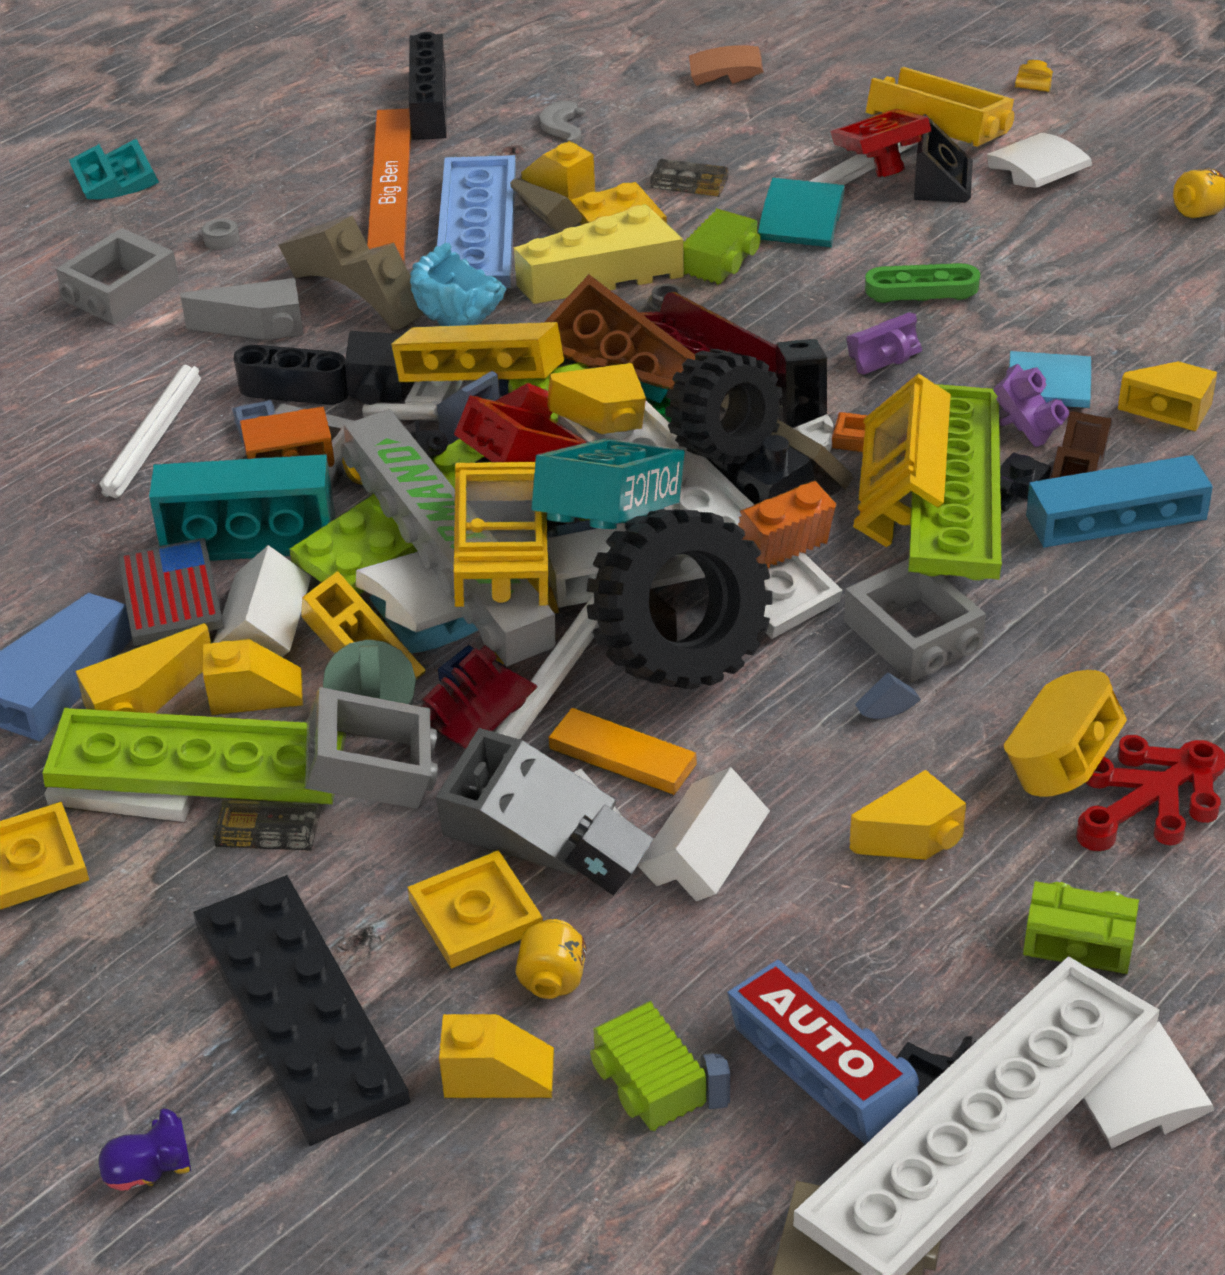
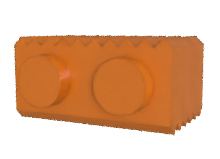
M324 406L240 420L247 459L327 454L328 466L332 468L335 464L331 434Z
M816 481L800 485L790 491L741 510L738 526L745 531V536L742 540H752L761 551L760 556L756 558L758 563L767 564L768 569L771 564L777 566L778 561L784 562L785 558L791 559L792 555L799 556V552L806 553V549L813 550L814 546L820 547L821 543L827 544L836 503Z

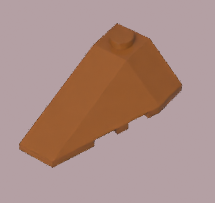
M590 274L586 276L544 322L558 323L564 358L596 368L632 363L640 382L666 390H673L675 382L672 378L676 372L682 373L684 370L682 364L688 358L695 360V354Z

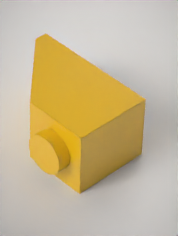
M568 141L541 155L521 172V177L533 185L561 194L569 200L582 197L589 192H595L594 154Z
M1179 361L1125 372L1121 380L1118 410L1196 432L1212 405L1217 372Z
M632 363L550 374L547 402L550 411L600 434L642 429L646 397Z
M250 639L203 644V678L211 715L303 706L301 667Z
M924 770L851 814L849 848L855 854L927 860L943 849L952 848L963 837L966 803L927 770Z
M443 1014L439 1063L444 1098H552L554 1047L497 1014Z

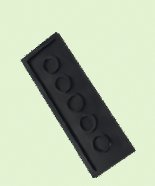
M288 875L193 912L196 926L309 1146L410 1103L409 1090Z

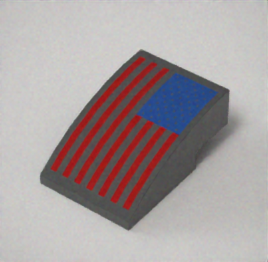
M205 538L118 554L134 646L155 642L203 623L206 624L208 631L224 628Z

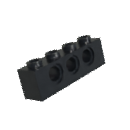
M421 32L409 37V112L412 140L447 138L446 63L443 34Z

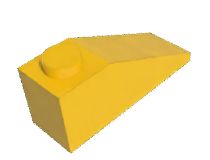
M338 571L302 597L301 617L332 652L336 653L349 643L362 640L383 641L402 651L412 664L416 680L425 674L426 670Z
M203 623L75 671L85 708L91 710L156 713L203 672V644L211 643L206 624Z

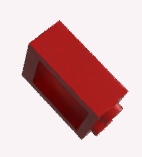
M472 395L467 400L454 432L456 437L491 462H536V455L587 443V441L547 414Z

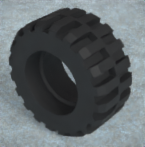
M661 509L650 511L647 517L636 516L625 522L626 531H614L606 540L610 550L607 553L598 552L592 565L599 568L596 579L588 578L586 592L594 593V604L586 605L588 619L598 622L599 627L593 630V635L599 645L609 647L606 656L615 665L625 667V672L635 678L683 689H695L700 684L711 686L723 681V672L735 674L745 664L741 657L744 654H755L761 645L756 640L759 631L767 632L770 618L764 617L765 606L772 605V591L765 590L764 580L770 579L767 564H760L756 560L760 556L761 551L752 540H742L745 536V531L735 523L724 522L723 516L711 512H698V510ZM678 554H685L694 559L702 569L708 584L709 600L704 618L695 631L678 642L666 640L653 623L649 609V593L653 579L659 569L672 557Z

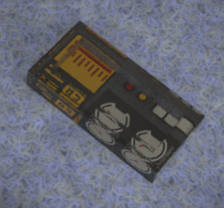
M659 159L650 177V188L720 197L728 180V167Z
M223 800L213 834L215 847L312 851L320 817L318 803Z

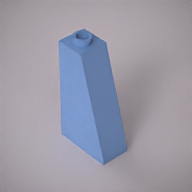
M87 593L0 651V728L41 742L60 721L64 708H71L81 697L75 671L117 656L132 640L126 604Z

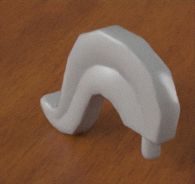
M571 101L553 102L545 107L539 115L540 127L550 135L566 139L567 142L571 141L578 145L582 140L581 130L566 121L573 119L575 114L584 115L586 110L578 107V103Z

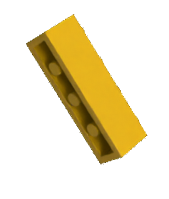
M557 322L412 327L391 344L399 382L477 380L491 371L498 375V379L546 378L564 362Z

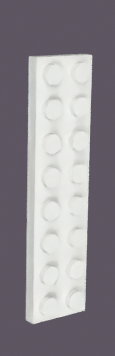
M647 401L645 402L642 429L600 434L558 415V423L587 442L610 439L685 450L680 502L665 507L664 510H690L717 504L724 521L738 525L740 522L739 517L741 516L740 511L754 505L705 457L686 451L687 448L679 446L675 441L677 435L670 433L668 428L669 422ZM799 552V556L792 555L791 559L785 558L784 562L778 561L777 566L770 565L768 569L770 579L764 580L765 590L772 591V605L765 606L764 617L770 618L767 632L765 633L773 639L840 602L842 589L805 553Z
M1068 956L794 1210L793 1226L861 1275H906L1157 1025L1160 1010Z

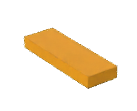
M575 708L569 710L549 736V749L673 795L677 793L697 765L696 752Z

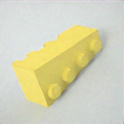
M646 204L630 207L626 211L611 216L599 217L593 222L578 227L566 228L562 232L544 238H536L526 244L514 247L516 286L533 304L567 298L588 274L609 290H615L616 283L635 279L638 285L653 283V276L669 274L670 279L684 277L683 238Z

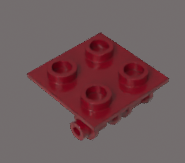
M486 645L479 650L474 648L459 663L467 676L456 667L451 670V673L460 684L459 687L450 679L444 677L441 680L444 687L438 683L421 699L423 704L420 707L430 708V728L436 729L438 733L464 749L467 748L479 728L493 732L511 713L521 708L526 698L537 688L535 683L495 662L497 656Z

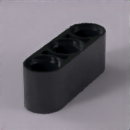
M256 344L243 346L234 353L233 358L240 393L244 396L326 405L341 403L349 397L345 357L338 352Z

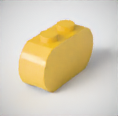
M1080 670L1060 676L1042 688L1005 741L1004 749L1023 789L1027 793L1039 797L1060 795L1083 785L1090 779L1127 721L1108 676L1097 670Z

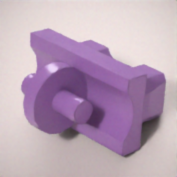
M909 312L847 336L849 356L855 359L857 372L865 375L892 363L902 364L907 362L910 356L922 352L921 344L916 334V314Z
M1016 364L1008 368L1005 378L993 389L998 396L996 400L1003 408L999 411V425L1006 426L1013 422L1019 431H1023L1036 448L1045 444L1053 430L1063 424L1069 415V411L1061 400L1054 399L1046 403L1041 393L1047 386L1046 378L1038 367L1023 371L1020 365Z

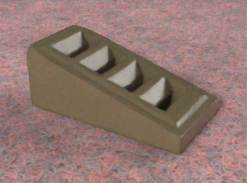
M516 178L510 182V187L523 203L556 233L562 232L566 228L574 227L581 221L582 215L567 197Z

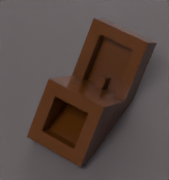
M1070 411L1062 447L1058 446L1051 479L1101 470L1113 422L1112 419Z

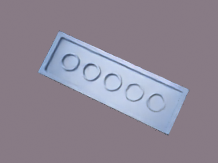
M515 155L445 157L437 246L450 243L452 253L456 252L459 254L460 260L467 259L469 265L476 270H483L486 276H493L505 288H511L515 192L510 187V182L516 178Z

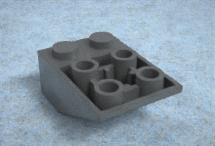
M481 728L477 730L436 795L443 836L489 850H499L500 853L575 876L578 871L565 862V859L575 846L574 843L568 840V837L584 815L593 820L604 804L612 810L616 805L614 798L525 741Z

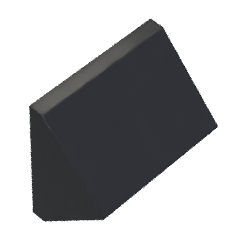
M928 117L931 132L922 134L921 141L918 142L914 200L965 203L971 199L973 160Z

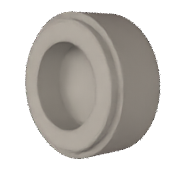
M214 219L202 227L204 245L210 249H227L236 245L240 240L238 225L230 219Z

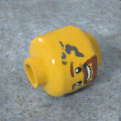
M1211 168L1184 172L1177 179L1173 189L1174 204L1183 216L1192 219L1218 214L1225 207V177L1223 174Z
M547 919L530 926L523 933L515 968L518 981L528 991L544 999H553L572 993L580 985L587 951L584 938L569 923L562 920Z

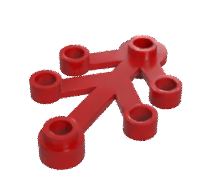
M1138 735L1122 737L1119 741L1117 753L1118 760L1122 764L1129 767H1138L1144 763L1171 767L1164 772L1114 768L1113 763L1108 758L1103 757L1095 771L1102 773L1093 772L1090 779L1086 782L1088 786L1097 789L1108 786L1137 789L1107 808L1103 806L1089 807L1078 818L1076 838L1079 844L1088 850H1108L1116 842L1118 825L1158 800V816L1153 832L1155 839L1169 846L1181 843L1184 838L1186 821L1179 815L1178 787L1187 781L1193 783L1194 793L1190 798L1188 812L1194 820L1202 823H1210L1216 820L1219 814L1221 799L1213 790V782L1225 771V752L1216 744L1205 740L1189 741L1180 749L1149 746L1148 742ZM1164 827H1170V828H1173V829H1175V830H1168V829H1166V828H1164Z

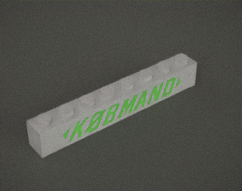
M391 409L344 424L345 443L341 444V452L345 463L349 468L354 467L366 491L369 493L373 492L376 495L385 516L388 518L392 517L395 520L404 541L415 546L424 567L435 572L443 592L447 596L452 595L454 597L455 489ZM466 504V522H471L477 516ZM466 530V542H497L488 530H483L479 533ZM464 579V607H460L462 616L468 624L473 623L481 633L484 645L495 651L506 667L555 648V613L548 605L539 606V594L527 579H511V597L504 603H498L493 600L492 579Z

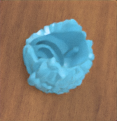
M450 243L436 246L433 252H429L426 256H421L419 262L413 263V270L410 273V284L417 307L429 319L437 320L440 326L477 325L482 323L486 316L495 310L506 291L505 286L493 276H486L481 269L476 270L469 265L467 259L460 260L459 254L456 252L452 253Z

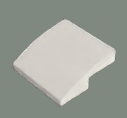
M1039 133L987 154L989 168L1011 171L1014 185L1034 188L1092 166L1091 158L1077 146L1065 139L1047 133Z
M418 552L356 570V587L385 600V618L414 632L463 617L460 607H455L454 597L452 595L447 596L443 592L438 576L432 569L428 570L424 567Z
M1159 1021L1082 1099L1111 1149L1157 1126L1166 1135L1214 1111L1210 1099Z

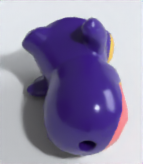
M162 1108L160 1109L159 1120L155 1119L152 1121V1128L147 1133L126 1134L109 1140L102 1147L98 1159L103 1182L112 1189L124 1191L145 1184L153 1186L155 1181L160 1179L165 1171L173 1170L178 1174L190 1172L191 1166L181 1117H177L169 1109Z

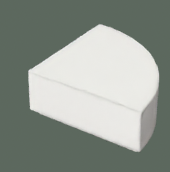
M827 414L793 428L820 443L830 452L832 448L833 423Z

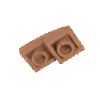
M724 46L689 55L691 77L696 86L715 81L725 75H728L731 83L734 84L742 80L751 79L755 75L764 72L761 51L758 46Z

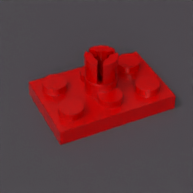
M893 109L830 132L834 145L846 148L847 151H854L857 154H866L867 158L873 157L877 177H886L905 169L904 163L901 160L898 143L900 142V146L921 141L922 134L931 132V127L926 116Z

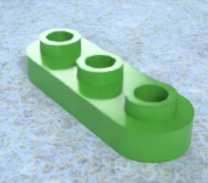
M964 263L881 266L869 270L865 276V293L880 303L894 300L927 301L943 298L963 300L976 294L979 291L980 271L976 267Z

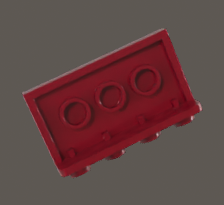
M668 292L664 296L660 312H640L693 354L700 351L709 352L710 349H719L755 357L756 360L764 361L769 365L768 371L776 374V345L676 292Z

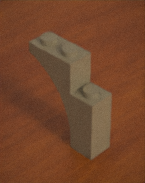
M353 215L305 229L278 245L295 279L310 275L322 276L347 286L365 299L386 321L392 331L401 329L424 315L417 307L411 291V276L395 244L391 243L369 249Z

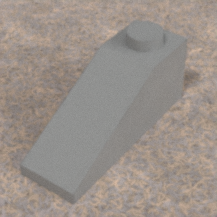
M295 278L180 293L186 329L260 340L304 335Z

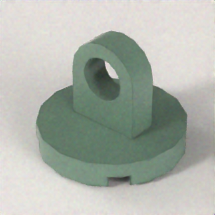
M367 639L349 643L336 652L325 667L323 688L412 705L414 700L416 678L412 664L401 650L386 642Z

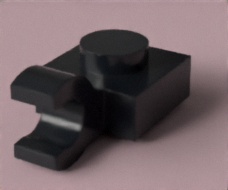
M1013 452L1000 466L1001 510L1007 511L1018 496L1028 499L1029 482L1049 479L1051 466L1036 461L1030 456Z

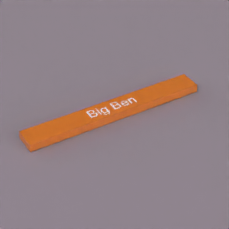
M409 108L377 110L367 245L369 249L394 243L405 264L411 152Z

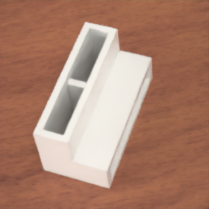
M268 545L235 573L222 614L224 628L217 629L213 643L250 639L281 657L286 655L291 650L302 610V597L307 593L311 576Z
M732 767L717 772L691 784L637 866L656 886L677 880L695 901L713 896L721 888L770 810Z

